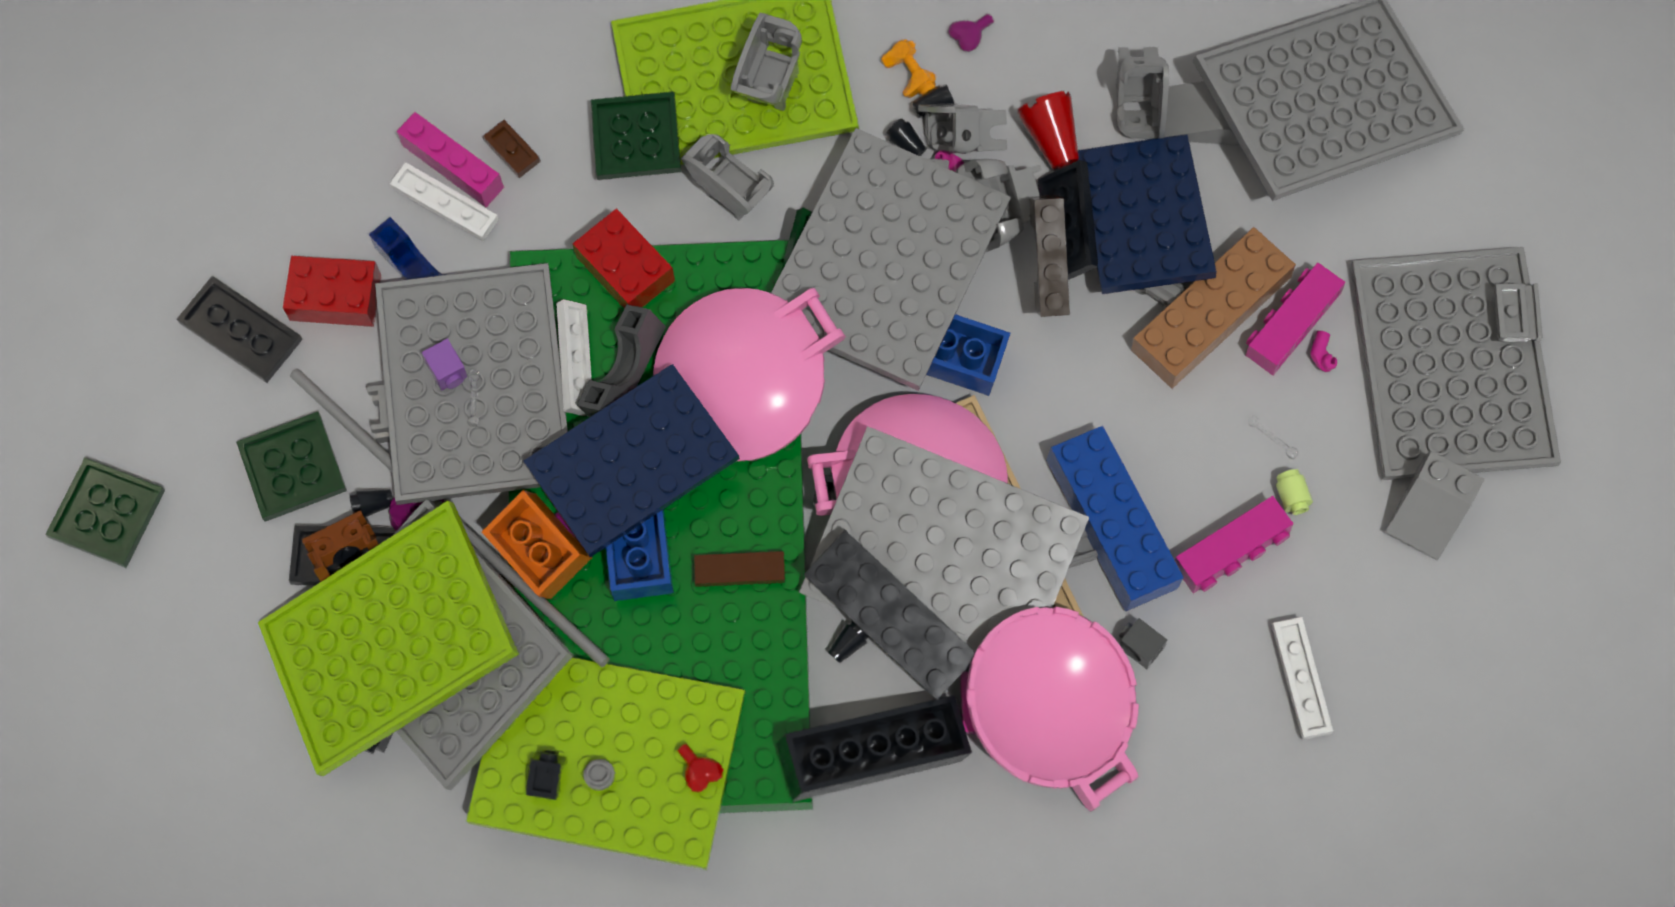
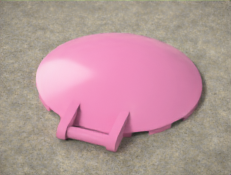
M735 288L723 290L696 301L674 320L658 348L653 376L673 364L738 453L740 459L737 461H754L785 448L808 426L818 403L820 404L824 390L825 360L823 353L839 344L846 336L841 329H837L819 301L820 295L815 288L805 291L790 302L772 293L758 289ZM807 306L811 308L827 334L822 339L819 338L802 311Z
M926 394L898 395L871 405L857 415L848 425L838 443L836 452L815 454L807 458L808 468L812 469L817 497L815 509L818 516L831 515L867 426L1008 483L1007 467L1003 453L988 427L961 405L941 397ZM823 468L831 469L836 500H829Z
M1034 607L1011 615L996 625L985 636L975 652L967 681V703L972 725L989 755L1007 772L1027 783L1047 788L1072 787L1089 811L1099 807L1100 801L1126 782L1132 783L1138 778L1135 767L1125 754L1128 747L1127 743L1133 729L1136 728L1139 704H1136L1135 692L1137 682L1129 659L1116 639L1096 621L1092 622L1079 615V612L1061 607ZM1115 766L1119 773L1093 791L1089 784Z

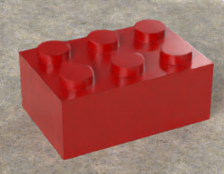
M617 208L572 243L577 259L624 309L626 305L644 307L675 281L672 266Z
M291 256L283 310L290 321L374 327L377 308L375 283H380L382 274L375 261Z

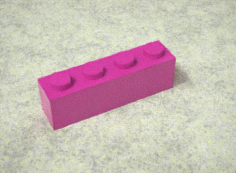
M414 112L396 131L404 148L485 208L503 190L504 186L498 172L418 113Z
M1318 262L1312 270L1309 268L1304 270L1297 281L1300 283L1295 290L1290 288L1280 301L1283 305L1278 311L1272 309L1263 321L1265 324L1260 332L1255 330L1246 342L1248 349L1245 356L1273 376L1339 297L1346 283Z
M1271 496L1176 556L1175 562L1191 592L1194 594L1200 589L1205 592L1217 584L1216 579L1226 574L1229 577L1240 570L1242 567L1241 563L1250 558L1251 561H1254L1266 552L1265 548L1274 543L1278 546L1290 537L1289 533L1294 523L1275 497Z

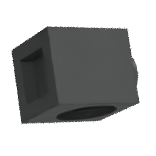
M1140 618L1133 625L1129 622L1119 634L1121 638L1119 645L1123 651L1146 670L1163 651L1167 643V639Z

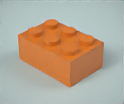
M522 490L482 531L484 536L538 597L551 599L593 558H589L577 539L537 494Z

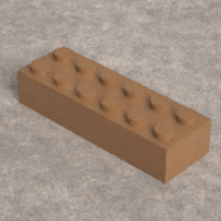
M1253 227L1215 262L1216 278L1199 280L1192 283L1133 338L1131 351L1173 389L1291 279L1296 264Z

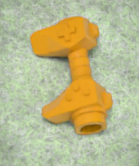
M904 39L897 42L890 51L883 55L882 62L887 68L904 62L912 76L902 92L903 95L912 98L919 93L923 96L936 87L934 82L936 76L933 72L920 68L913 57L916 52L915 43L912 40Z

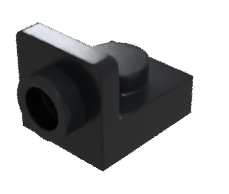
M554 750L536 752L530 759L526 795L556 800L559 795L562 767L565 765L566 757L558 756L559 753Z

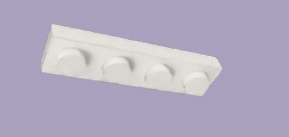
M406 162L390 182L393 190L481 241L486 239L499 220L497 214Z
M563 299L556 303L563 410L572 414L588 416L577 406L589 380H592L587 305Z
M1303 617L1274 622L1272 629L1302 740L1332 734L1333 728Z

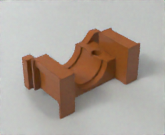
M361 510L302 539L309 552L307 555L315 567L313 570L320 582L331 576L327 567L334 564L333 557L340 549L355 546L360 550L367 547L370 551L379 545L375 539L377 538L370 524L367 523Z

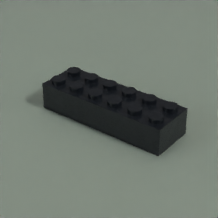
M846 530L804 573L820 591L936 700L971 664L975 651Z
M955 695L787 733L776 743L793 802L959 763L972 753Z

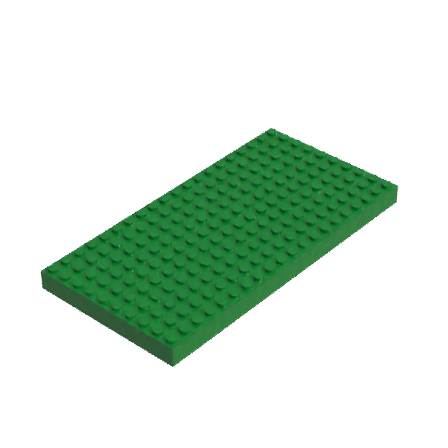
M789 240L654 245L653 247L672 266L675 281L642 307L650 309L666 328L637 386L653 377L655 358L665 333L674 320L693 303L710 294L735 288L758 289L771 293L780 276ZM574 249L510 251V268L549 264L558 349L559 334L556 303L564 299L587 305L591 376L593 381L604 378L611 371L616 361L618 340L614 329L624 308L577 259ZM566 412L568 431L590 417ZM801 433L793 442L772 455L754 461L734 462L664 509L674 593L614 601L610 590L606 548L593 555V558L551 599L545 598L609 658L607 663L609 665L745 690L720 813L813 810V797L795 802L792 801L776 745L784 734L811 728L807 596L799 593L806 577L804 575L806 563ZM541 487L522 489L537 494L553 514L557 513V510ZM522 490L509 491V503ZM784 551L785 583L695 586L694 555ZM516 588L543 620L544 624L574 655L572 658L595 662Z

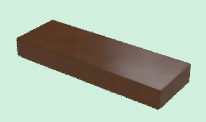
M784 551L694 555L696 587L785 583Z

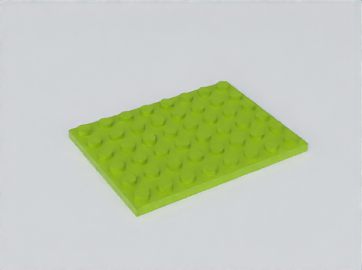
M718 0L611 21L625 96L675 92L680 160L701 137L709 134L719 135L730 145L728 152L734 155L854 132L855 128L859 129L831 0ZM760 12L791 21L798 28L802 36L798 59L799 74L793 81L785 102L786 107L784 111L775 109L774 105L749 101L747 97L731 90L738 61L752 26ZM768 42L767 50L792 57V48ZM719 152L714 158L723 157V156H722L721 153Z
M446 501L258 622L316 774L319 776L327 775L519 655L454 503Z
M571 658L482 756L466 822L476 826L707 870L744 702L745 690L609 664L600 667L593 661ZM684 744H687L697 757L713 759L719 762L724 769L722 778L717 782H709L707 788L702 792H693L687 787L685 780L687 763L677 752ZM541 750H554L559 753L558 756L566 757L565 765L562 767L559 795L556 800L526 795L530 759L536 752ZM596 759L608 761L615 772L613 783L604 790H594L584 780L586 766Z

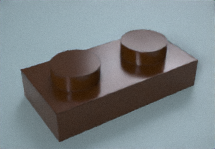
M505 119L483 135L484 141L518 178H521L541 162L540 157Z

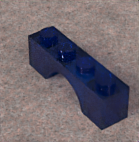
M391 217L369 234L375 249L405 280L446 275L440 273L430 264L406 232Z

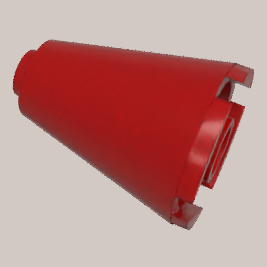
M1059 91L1035 99L1036 103L1029 108L1028 103H1026L1017 110L1018 117L1053 170H1059L1079 160L1070 92L1065 94L1064 91Z

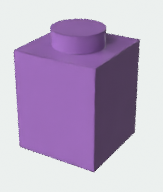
M448 338L422 351L425 364L441 391L446 388L453 389L459 386L463 379L467 378L465 367Z

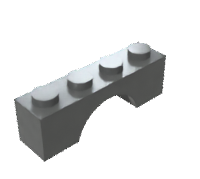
M626 305L614 329L618 340L616 361L611 371L604 378L597 381L589 380L577 404L589 417L637 387L666 328L650 309Z

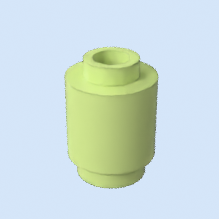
M1297 469L1279 474L1276 477L1278 482L1276 488L1285 512H1292V515L1307 512L1313 500L1304 476L1300 475Z

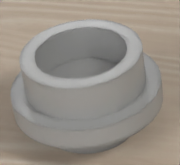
M603 759L591 761L584 770V780L594 790L607 789L615 778L612 765Z

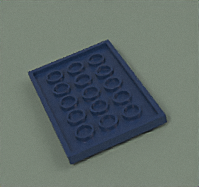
M1188 134L1078 150L1079 160L1085 161L1088 164L1098 256L1097 272L1101 294L1216 278L1217 271Z
M671 364L525 459L524 464L590 558L740 458L678 370Z

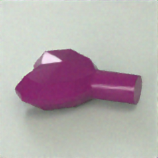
M988 13L976 22L969 20L956 21L949 26L948 34L958 40L959 47L963 51L970 52L979 45L982 38V30L994 23V20Z

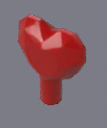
M687 744L682 745L677 750L687 763L685 780L687 787L693 792H702L707 788L709 782H717L722 778L724 769L719 762L707 757H697Z

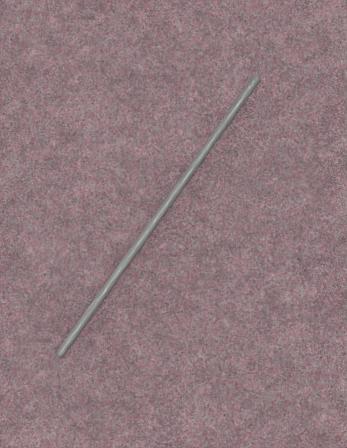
M299 369L293 370L290 377L393 473L391 455ZM432 500L437 507L443 504L440 500ZM463 523L471 544L498 572L600 667H604L609 662V658L545 598L538 597L509 564Z

